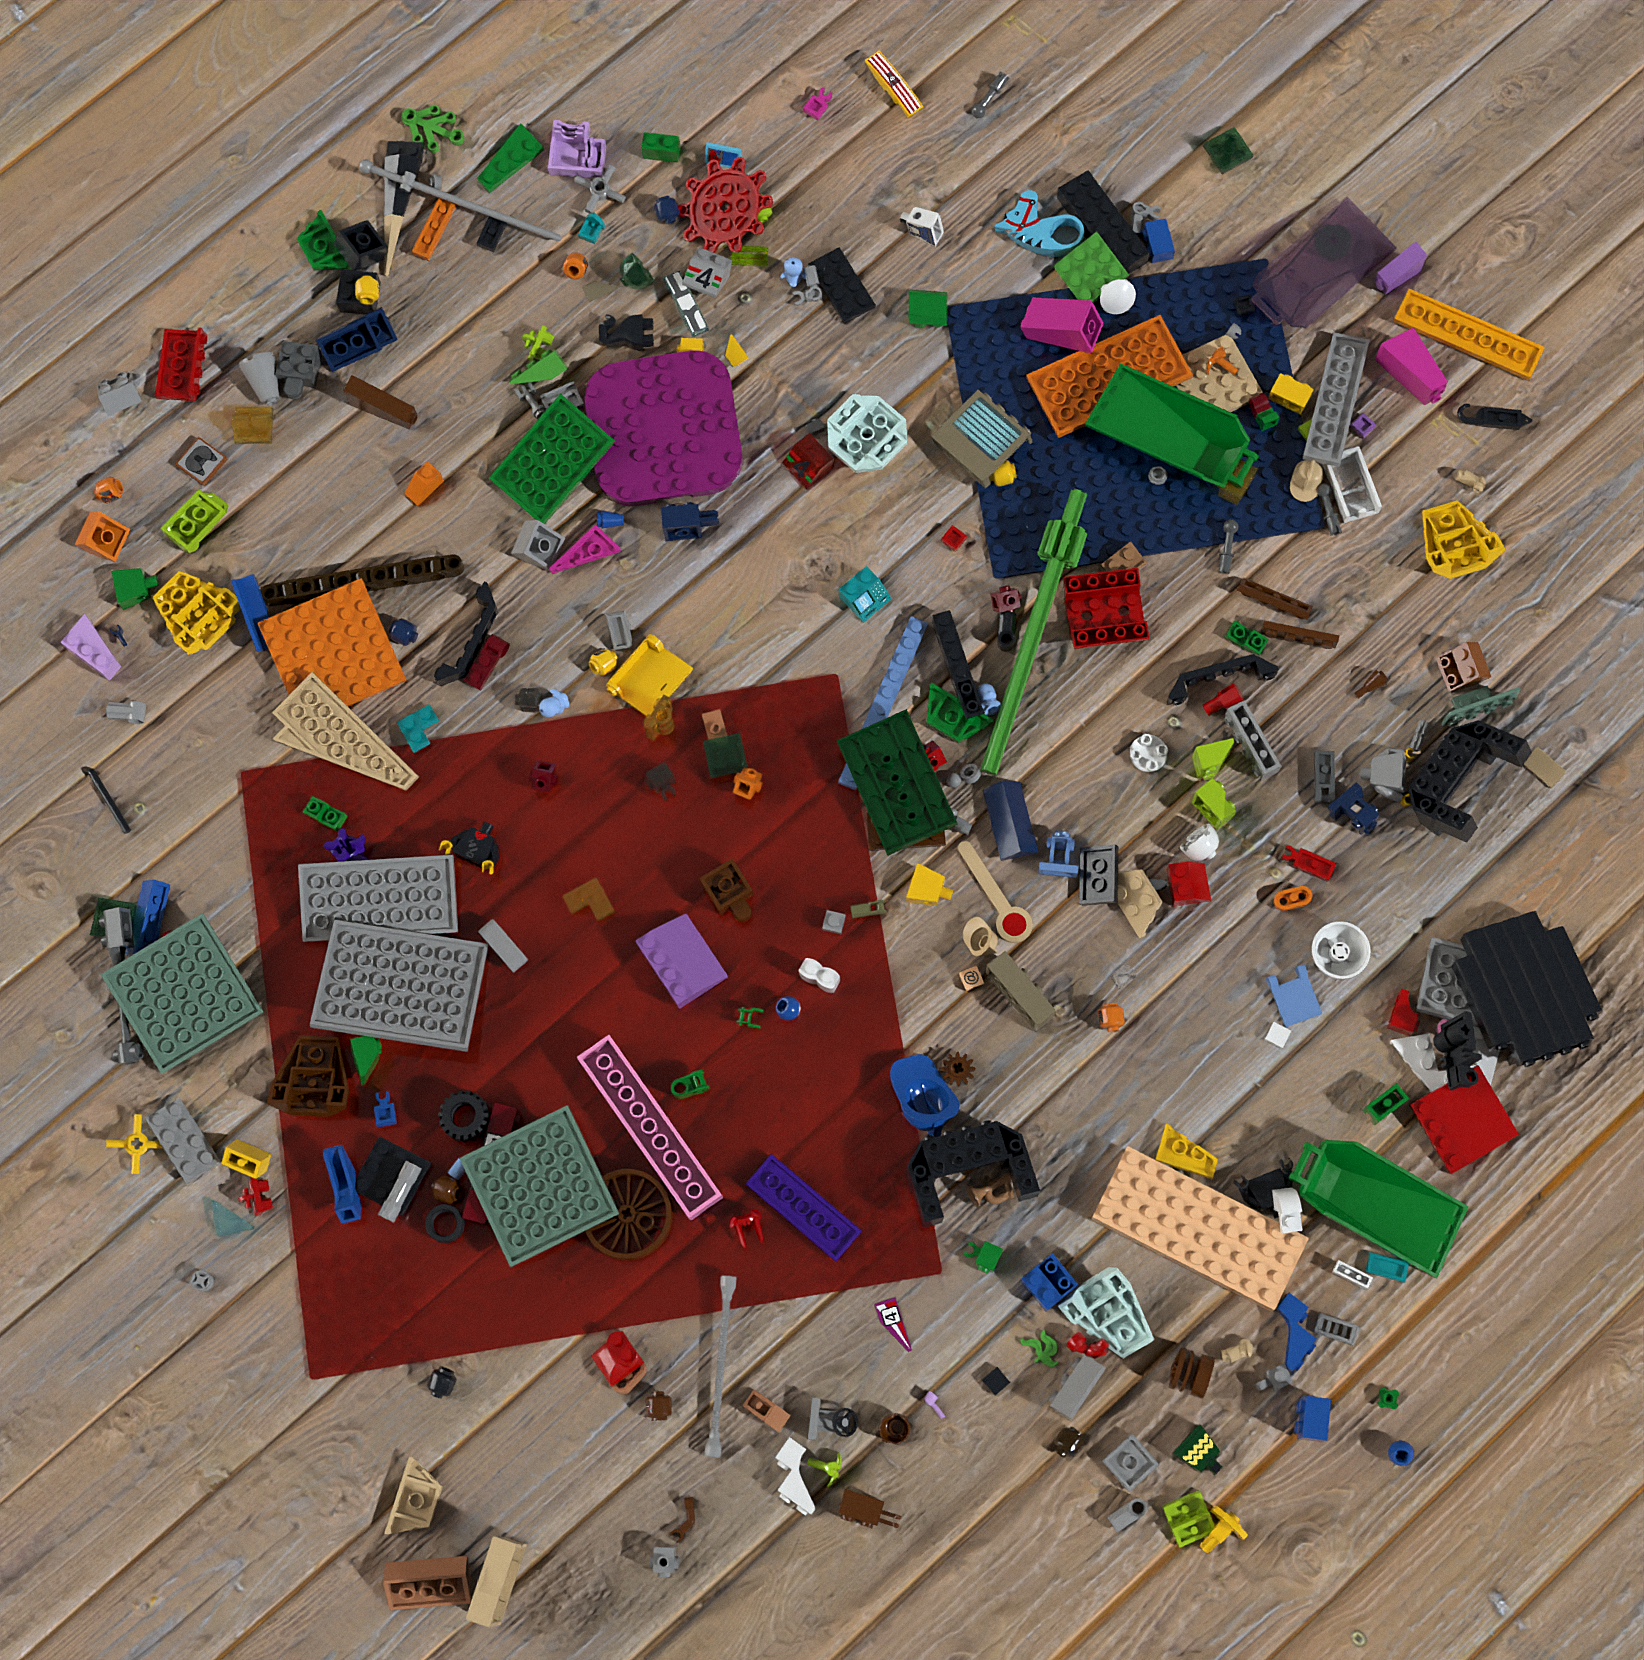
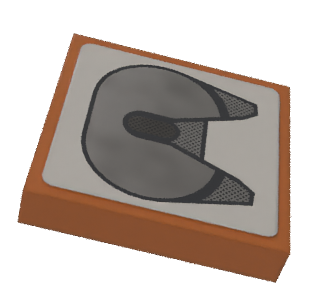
M198 436L175 465L202 486H205L228 459Z

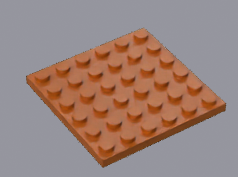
M362 578L258 623L288 695L311 672L325 683L347 706H351L407 681Z

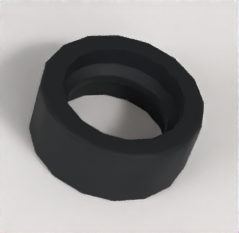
M441 1204L435 1206L426 1217L425 1226L427 1233L431 1238L440 1243L454 1242L464 1231L465 1221L462 1218L463 1215L457 1208L451 1205ZM443 1212L453 1214L457 1221L454 1232L446 1236L438 1234L433 1225L436 1216Z

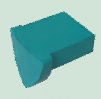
M589 213L584 220L578 237L595 244L602 229L604 230L606 227L603 220L596 213Z

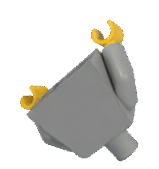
M1396 748L1386 749L1378 754L1377 757L1372 758L1371 768H1361V779H1371V785L1376 792L1388 799L1400 802L1404 807L1410 806L1411 804L1405 801V798L1411 799L1410 794L1403 796L1402 793H1405L1406 762H1411L1415 758L1408 755V753L1414 752L1413 748H1408L1406 751Z

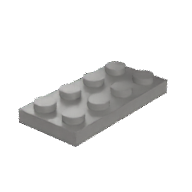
M180 1098L145 1118V1121L186 1184L221 1164V1161Z

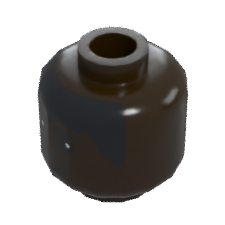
M1072 1426L1062 1428L1054 1439L1056 1453L1063 1458L1066 1456L1075 1457L1084 1445L1083 1435Z

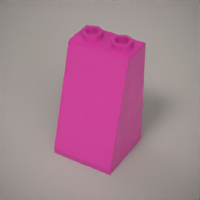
M1032 298L1030 305L1027 307L1024 320L1021 322V330L1027 339L1092 353L1104 323L1093 302L1090 300Z
M1414 327L1381 343L1375 358L1380 366L1424 405L1430 402L1432 404L1436 403L1441 399L1448 381Z

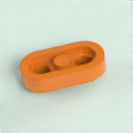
M1306 886L1279 891L1273 899V904L1280 911L1303 907L1312 900V892ZM1298 895H1304L1305 899L1300 900ZM1280 899H1284L1286 904H1281Z

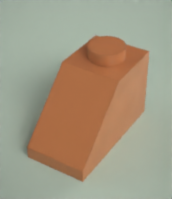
M755 1389L743 1404L744 1408L778 1432H780L791 1416Z

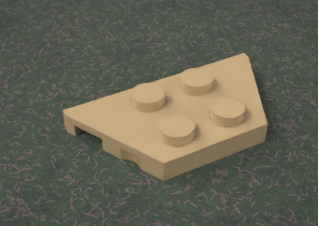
M1142 869L1118 872V905L1138 937L1143 938L1146 935L1149 924L1152 923L1155 917V912L1159 910L1162 900Z
M409 1456L384 1534L389 1535L431 1526L443 1486L414 1457Z

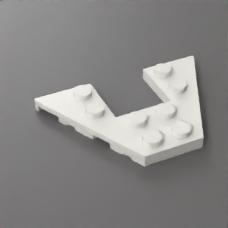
M1473 1026L1476 1041V1050L1473 1053L1482 1054V1059L1470 1067L1473 1068L1479 1065L1491 1085L1499 1052L1496 1050L1489 1052L1479 1027ZM1429 1033L1390 1040V1044L1400 1053L1403 1060L1409 1064L1420 1081L1422 1080L1430 1090L1429 1092L1448 1082L1446 1070L1438 1072Z

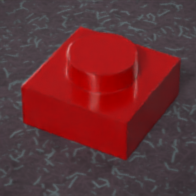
M952 525L941 538V542L956 552L967 539V535Z

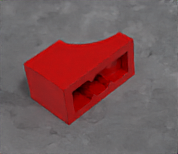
M1401 989L1398 992L1387 1029L1410 1036L1413 1031L1417 1032L1420 1021L1417 1019L1419 1014L1414 1013L1410 1007L1409 991Z

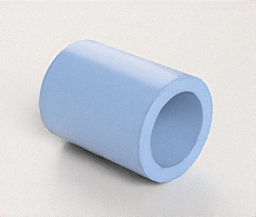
M459 1158L447 1172L458 1181L466 1172Z

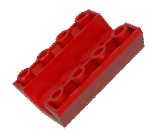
M1138 568L1063 577L1066 614L1074 649L1150 639L1147 621L1144 620ZM1122 607L1127 608L1129 611L1125 616L1118 612ZM1084 612H1088L1091 614L1092 618L1090 620H1084L1082 619L1081 614Z

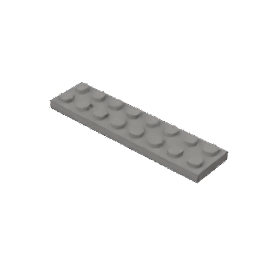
M1333 332L1303 455L1304 460H1315L1318 463L1340 467L1370 342L1369 339Z

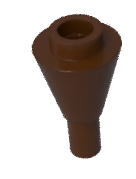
M1375 670L1364 683V686L1354 693L1355 696L1359 699L1367 692L1387 685L1386 680L1388 678L1382 671L1378 672Z

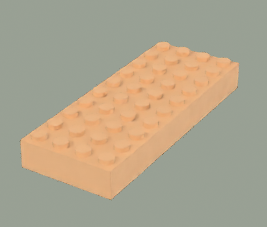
M1129 1146L1125 1149L1091 1218L1092 1221L1270 1312L1276 1309L1309 1239L1298 1232L1281 1233L1279 1222Z

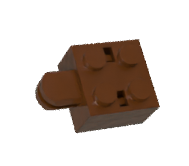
M733 858L699 878L702 887L720 915L730 910L739 922H745L751 917L752 910L746 900L754 896L753 890Z
M847 1489L844 1491L838 1514L842 1515L841 1519L852 1523L854 1519L860 1520V1525L871 1529L873 1525L878 1526L879 1522L895 1528L899 1527L897 1523L880 1518L881 1514L901 1520L902 1517L882 1510L884 1501Z

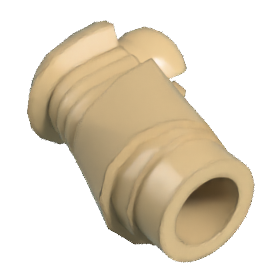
M1458 470L1455 480L1473 487L1474 492L1480 493L1485 488L1486 482L1483 476L1478 477L1468 470Z
M1242 1339L1240 1340V1345L1221 1350L1223 1362L1233 1363L1240 1358L1247 1356L1250 1358L1253 1352V1345L1250 1343V1340Z

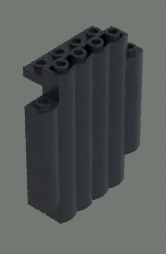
M1532 911L1463 934L1460 940L1467 956L1456 960L1452 968L1489 1052L1493 1050L1499 1052L1509 1048L1511 1053L1506 1058L1509 1066L1516 1064L1517 1067L1524 1065L1526 1068L1536 1064L1535 1061L1541 1059L1543 1062L1554 1058L1556 1054L1566 1055L1571 1053L1574 1048L1579 1047L1581 1050L1591 1045L1590 1043L1594 1037L1587 1022L1598 1019L1602 1009L1564 926L1545 932L1537 912Z

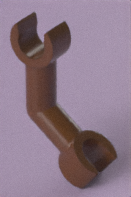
M693 1497L684 1498L687 1520L678 1529H674L670 1533V1536L674 1532L680 1533V1539L676 1543L680 1542L683 1539V1535L695 1524Z

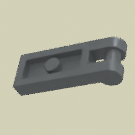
M1315 750L1314 804H1321V802L1331 804L1335 801L1334 751ZM1321 790H1328V795L1321 794Z

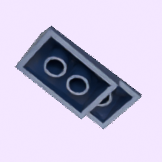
M382 307L316 339L332 372L382 350L381 347L398 340L390 320Z
M1000 781L984 789L983 794L1000 860L1004 861L1038 853L1020 782Z

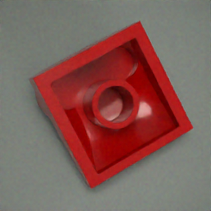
M622 1330L611 1333L607 1338V1342L591 1355L611 1387L645 1363Z

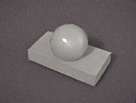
M626 612L607 613L606 618L614 650L632 648L631 624L627 620Z

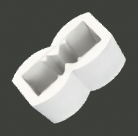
M805 958L799 969V975L803 980L811 984H817L820 989L828 993H834L840 982V976L836 971L831 968L822 967L819 962L810 958Z

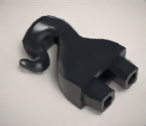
M606 314L605 317L608 320L599 323V342L603 346L611 347L625 344L639 351H644V347L654 346L653 334L644 335L645 330H654L653 318H643L642 314L629 316L612 334H608V330L614 327L616 323L614 316Z

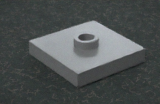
M1132 1433L1102 1460L1128 1492L1132 1491L1159 1466V1463Z

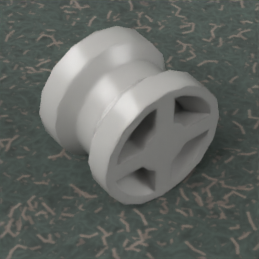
M199 1270L192 1275L190 1282L194 1289L206 1292L212 1288L214 1279L210 1273Z

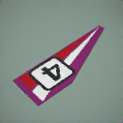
M896 1298L876 1303L875 1308L880 1323L908 1352L912 1351Z

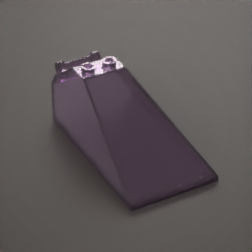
M1345 197L1255 276L1252 286L1258 293L1250 299V302L1259 307L1272 321L1271 324L1274 327H1277L1285 320L1291 327H1304L1306 329L1391 255L1397 247L1348 197ZM1261 298H1264L1280 315L1277 316Z

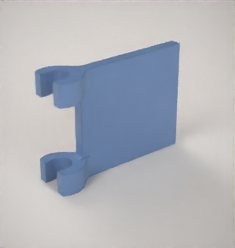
M1304 964L1295 967L1299 978L1278 985L1276 975L1265 978L1285 1027L1322 1014Z

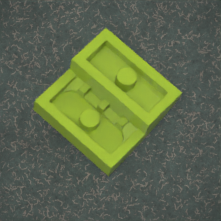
M1199 1490L1162 1505L1179 1548L1208 1536L1215 1527Z

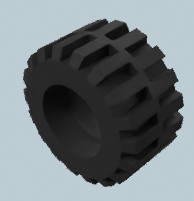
M460 1090L457 1094L453 1092L450 1094L451 1097L449 1099L446 1097L444 1105L441 1104L440 1106L441 1112L438 1113L439 1123L444 1132L455 1141H462L463 1143L476 1141L475 1138L477 1137L481 1138L483 1136L482 1133L487 1131V1125L490 1121L489 1117H491V1112L485 1101L478 1094L467 1090L466 1092ZM464 1106L473 1107L476 1113L474 1121L467 1127H458L454 1122L457 1110Z

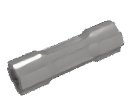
M408 1161L404 1163L391 1193L378 1213L379 1216L393 1223L395 1222L410 1188L422 1170L420 1167Z

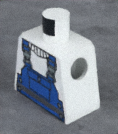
M914 207L910 214L906 212L901 214L900 222L907 224L910 235L936 247L944 233L939 213Z

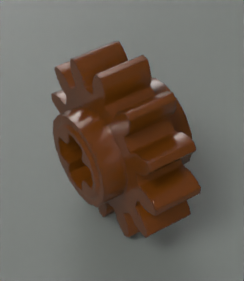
M956 1052V1057L954 1058L951 1054H948L949 1061H942L946 1066L941 1068V1072H946L943 1079L949 1078L950 1086L953 1082H956L958 1088L962 1081L965 1085H968L967 1078H974L970 1072L976 1070L975 1067H970L973 1059L967 1061V1054L960 1057L959 1052ZM959 1065L962 1067L961 1070L963 1072L961 1073L959 1071V1073L957 1074L955 1073L954 1066L957 1068V1066Z

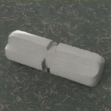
M1425 720L1419 721L1410 748H1413L1414 752H1419L1429 727V722Z

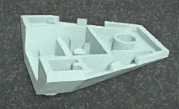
M1108 1267L1074 1289L1058 1305L1070 1322L1082 1326L1090 1336L1094 1335L1099 1339L1104 1338L1109 1343L1108 1348L1122 1358L1127 1357L1154 1340L1133 1288L1118 1268Z

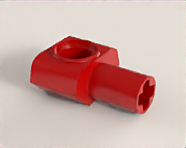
M1233 683L1218 692V696L1202 706L1208 716H1211L1225 707L1227 710L1229 707L1244 701L1238 686Z

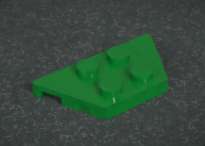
M322 210L317 212V217L313 222H309L305 231L301 232L297 237L302 251L314 271L352 269L334 246L336 235Z
M931 682L926 720L928 726L959 744L993 723L994 719L985 714L966 719L958 698Z

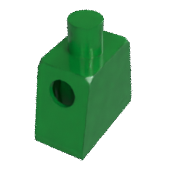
M141 568L111 571L117 601L123 610L150 599L149 588L159 586L157 576L147 577Z

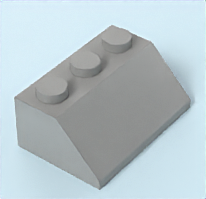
M1085 1355L1082 1358L1077 1357L1071 1366L1074 1368L1071 1375L1066 1374L1060 1382L1063 1387L1059 1392L1055 1390L1049 1399L1052 1402L1049 1407L1069 1421L1074 1417L1106 1369V1367Z

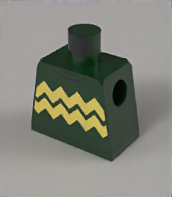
M1200 1424L1172 1452L1174 1456L1198 1473L1207 1468L1215 1476L1223 1467L1215 1459L1220 1450Z

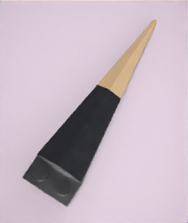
M388 141L385 170L400 176H404L406 171L416 175V181L423 160L424 144L422 142ZM385 178L384 242L388 246L384 257V274L386 277L389 275L397 239L412 193V189L409 193L400 190L401 184Z

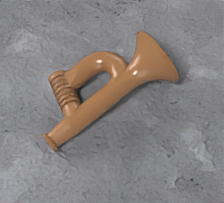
M1010 1173L980 1188H974L969 1185L966 1187L967 1193L976 1207H980L983 1197H985L987 1202L994 1205L1000 1204L1007 1199L1015 1198ZM1004 1184L1005 1192L998 1196H993L992 1191Z

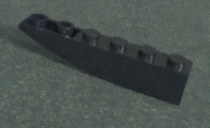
M948 610L932 615V625L966 719L983 715L984 711L951 611Z

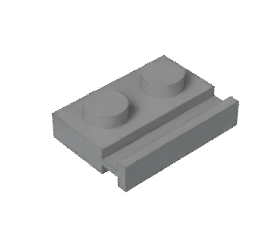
M574 382L540 395L546 410L560 393L578 409L585 407Z

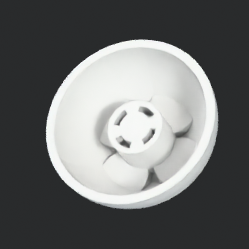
M1333 922L1327 924L1314 937L1312 943L1313 960L1319 970L1329 977L1335 979L1352 978L1364 970L1370 959L1371 950L1366 935L1361 929L1351 923Z

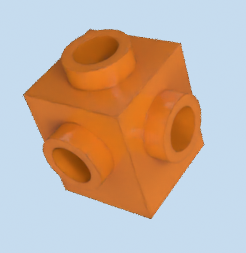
M744 767L741 773L737 772L733 783H735L733 793L750 800L755 792L759 793L763 782L760 781L762 774L752 768Z

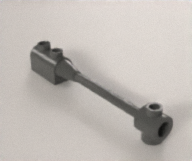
M117 907L103 911L104 917L99 919L101 928H105V936L101 937V943L104 947H107L113 967L125 960L126 948L134 947L130 909ZM119 1006L123 1043L117 1045V1050L113 1052V1058L116 1062L119 1061V1065L135 1064L139 1062V1059L143 1058L144 1049L141 1044L131 1042L129 1021Z

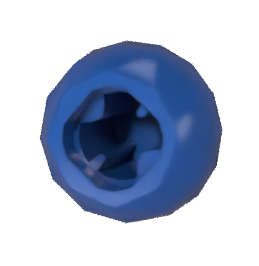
M792 996L782 997L776 1005V1012L783 1020L795 1019L801 1009L800 1003Z
M1398 1440L1390 1445L1388 1456L1393 1464L1406 1466L1412 1462L1414 1450L1408 1442Z

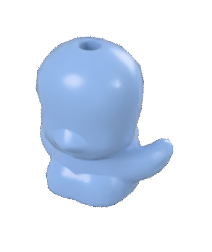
M788 258L784 263L785 272L781 274L780 278L785 277L791 287H795L800 283L802 278L805 279L801 260L798 258Z
M990 684L979 685L976 690L984 714L987 716L996 714L1000 710L1001 703L996 700L995 689Z
M550 689V693L553 696L540 702L539 710L544 717L550 718L561 714L565 708H568L569 701L565 693L559 692L556 689Z

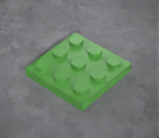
M1095 232L1053 266L1078 300H1090L1093 303L1100 299L1101 288L1104 284L1117 279H1125L1129 276L1098 232Z

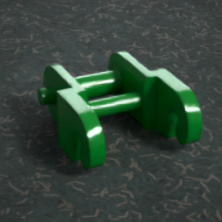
M745 1007L738 1009L740 1017L736 1023H739V1026L744 1024L748 1025V1028H761L759 1025L751 1024L750 1020L753 1012L763 1013L764 1010L752 1007L751 1010H747ZM744 1013H749L748 1021H743Z

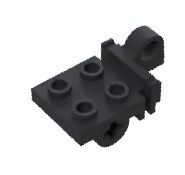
M1465 1011L1442 1024L1441 1032L1433 1038L1435 1048L1444 1053V1057L1440 1058V1061L1444 1062L1441 1068H1446L1448 1088L1452 1091L1459 1087L1469 1088L1475 1085L1479 1079L1477 1072L1470 1065L1481 1060L1482 1054L1473 1053L1476 1050L1472 1013ZM1466 1073L1471 1077V1081L1467 1078Z

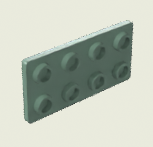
M1487 685L1453 697L1451 701L1455 710L1446 715L1442 725L1452 727L1459 724L1460 720H1472L1478 716L1477 714L1482 712L1488 714L1493 712L1496 707H1508L1513 704L1521 689L1517 687L1492 696Z

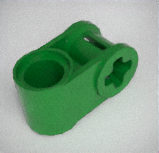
M698 1070L674 1080L671 1084L673 1097L681 1100L709 1090L710 1086L706 1084L703 1076L704 1070ZM677 1085H683L686 1088L680 1094L676 1093L674 1089Z

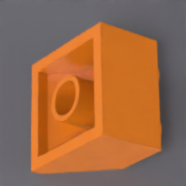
M100 511L90 512L75 545L90 554L116 562L131 529Z

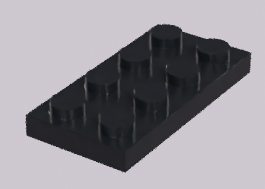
M840 247L808 263V267L816 266L819 285L844 324L876 307V304Z

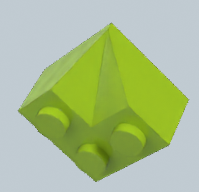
M1212 778L1195 792L1191 803L1218 830L1235 815L1236 810L1234 804L1230 800L1225 799L1226 792L1224 791L1223 784Z

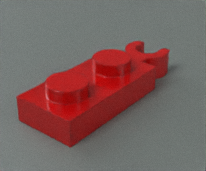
M1286 846L1285 850L1289 851L1291 855L1286 856L1283 854L1282 860L1294 861L1292 867L1329 882L1336 866L1335 862L1303 848L1296 852L1292 846Z

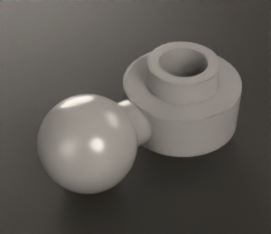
M967 764L961 769L960 774L950 773L946 778V782L952 788L958 787L961 781L971 784L980 778L981 772L975 764Z

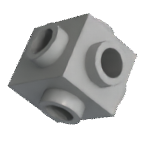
M654 1547V1556L650 1555L649 1566L653 1568V1573H658V1577H670V1573H675V1569H679V1556H676V1548ZM663 1558L667 1560L666 1566H663L661 1563Z

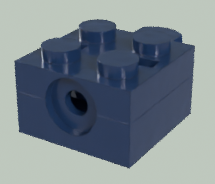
M692 502L678 506L668 504L665 507H661L665 542L702 538L701 527L719 524V519L717 518L718 511H699L698 504Z

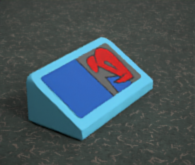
M706 143L705 163L717 160L720 166L730 168L734 159L742 157V150L739 148Z

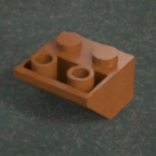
M1465 642L1436 657L1448 692L1471 687L1491 678L1478 642Z

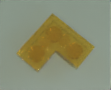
M597 878L562 896L572 914L588 905L598 921L615 912Z

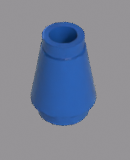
M603 510L602 512H597V526L602 527V529L624 525L623 514Z

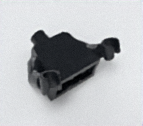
M1289 1157V1162L1284 1165L1282 1159L1279 1160L1283 1168L1282 1170L1278 1168L1249 1181L1241 1175L1242 1182L1240 1184L1237 1180L1233 1181L1239 1188L1244 1202L1260 1211L1270 1208L1274 1219L1279 1217V1213L1274 1210L1272 1190L1291 1188L1293 1185V1181L1288 1179L1294 1165Z

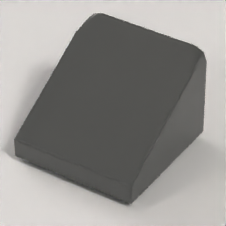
M1149 879L1157 893L1166 889L1168 885L1167 880Z

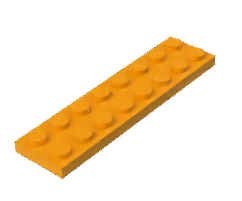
M1410 288L1393 322L1409 329L1414 327L1415 331L1528 381L1545 348Z

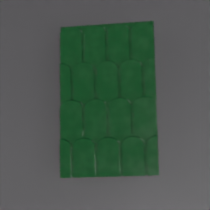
M907 709L836 740L887 856L958 825Z

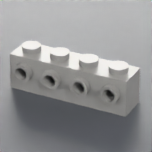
M1245 700L1229 707L1225 713V722L1228 727H1232L1236 742L1238 744L1241 743L1245 758L1247 760L1250 759L1254 774L1263 780L1278 773L1281 764Z

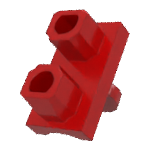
M251 1178V1181H249L251 1195H249L248 1188L242 1189L243 1196L239 1197L238 1201L239 1203L245 1202L246 1209L252 1208V1201L256 1217L261 1216L263 1212L271 1210L273 1205L271 1198L261 1199L260 1193L269 1191L268 1180Z

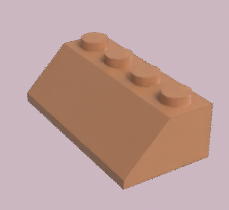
M467 1556L385 1563L383 1583L389 1611L471 1604L470 1568Z

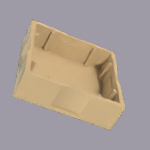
M493 1536L466 1620L487 1627L501 1625L527 1547L526 1543L505 1536Z

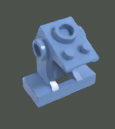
M1056 830L1055 833L1051 834V837H1047L1046 848L1050 849L1049 863L1040 862L1038 874L1077 878L1078 866L1069 865V852L1074 850V839L1071 838L1067 831ZM1054 850L1065 851L1064 861L1053 860Z

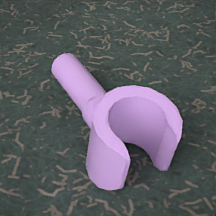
M929 1391L924 1397V1401L943 1419L945 1415L938 1405L935 1404L938 1397Z

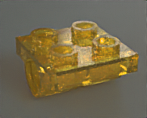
M235 407V414L232 416L234 443L272 444L274 409L272 407Z
M664 694L661 699L658 698L656 700L652 714H648L643 722L647 737L653 741L658 733L668 735L674 729L671 699Z

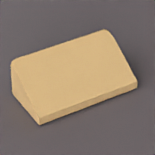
M1539 747L1533 750L1524 763L1526 768L1551 789L1566 773V770Z

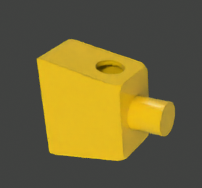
M917 863L906 896V902L937 906L940 897L951 900L954 890L944 887L945 877Z

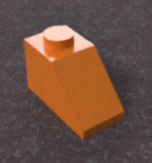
M427 461L413 475L404 494L415 505L419 506L444 482L441 473Z

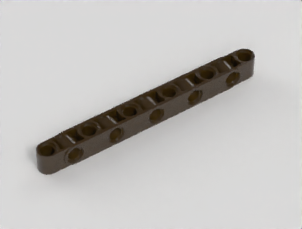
M456 554L433 556L266 584L260 591L264 602L268 606L307 602L342 587L340 584L343 581H348L347 584L362 578L369 592L460 576L464 572V565L461 558ZM453 563H459L456 568H451ZM416 569H422L419 574H414ZM379 575H385L382 580H377ZM306 587H311L309 591L303 592ZM269 593H274L272 597L266 598Z

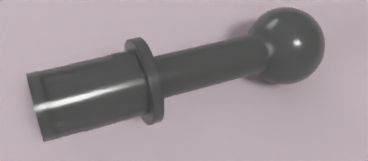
M999 72L993 83L988 85L990 90L980 104H975L972 107L971 113L975 118H982L985 115L986 106L994 95L1001 93L1000 90L1009 80L1005 73Z
M1322 483L1317 488V495L1323 499L1327 514L1324 520L1327 521L1330 536L1339 535L1342 533L1338 521L1339 514L1334 513L1330 500L1332 490L1330 485Z
M1232 519L1227 520L1223 526L1226 538L1224 551L1219 553V556H1221L1219 573L1223 574L1230 573L1231 561L1234 557V554L1231 553L1233 535L1239 528L1238 523Z

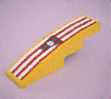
M877 51L865 60V63L883 90H887L895 104H899L907 118L923 108V105L902 76L880 51Z

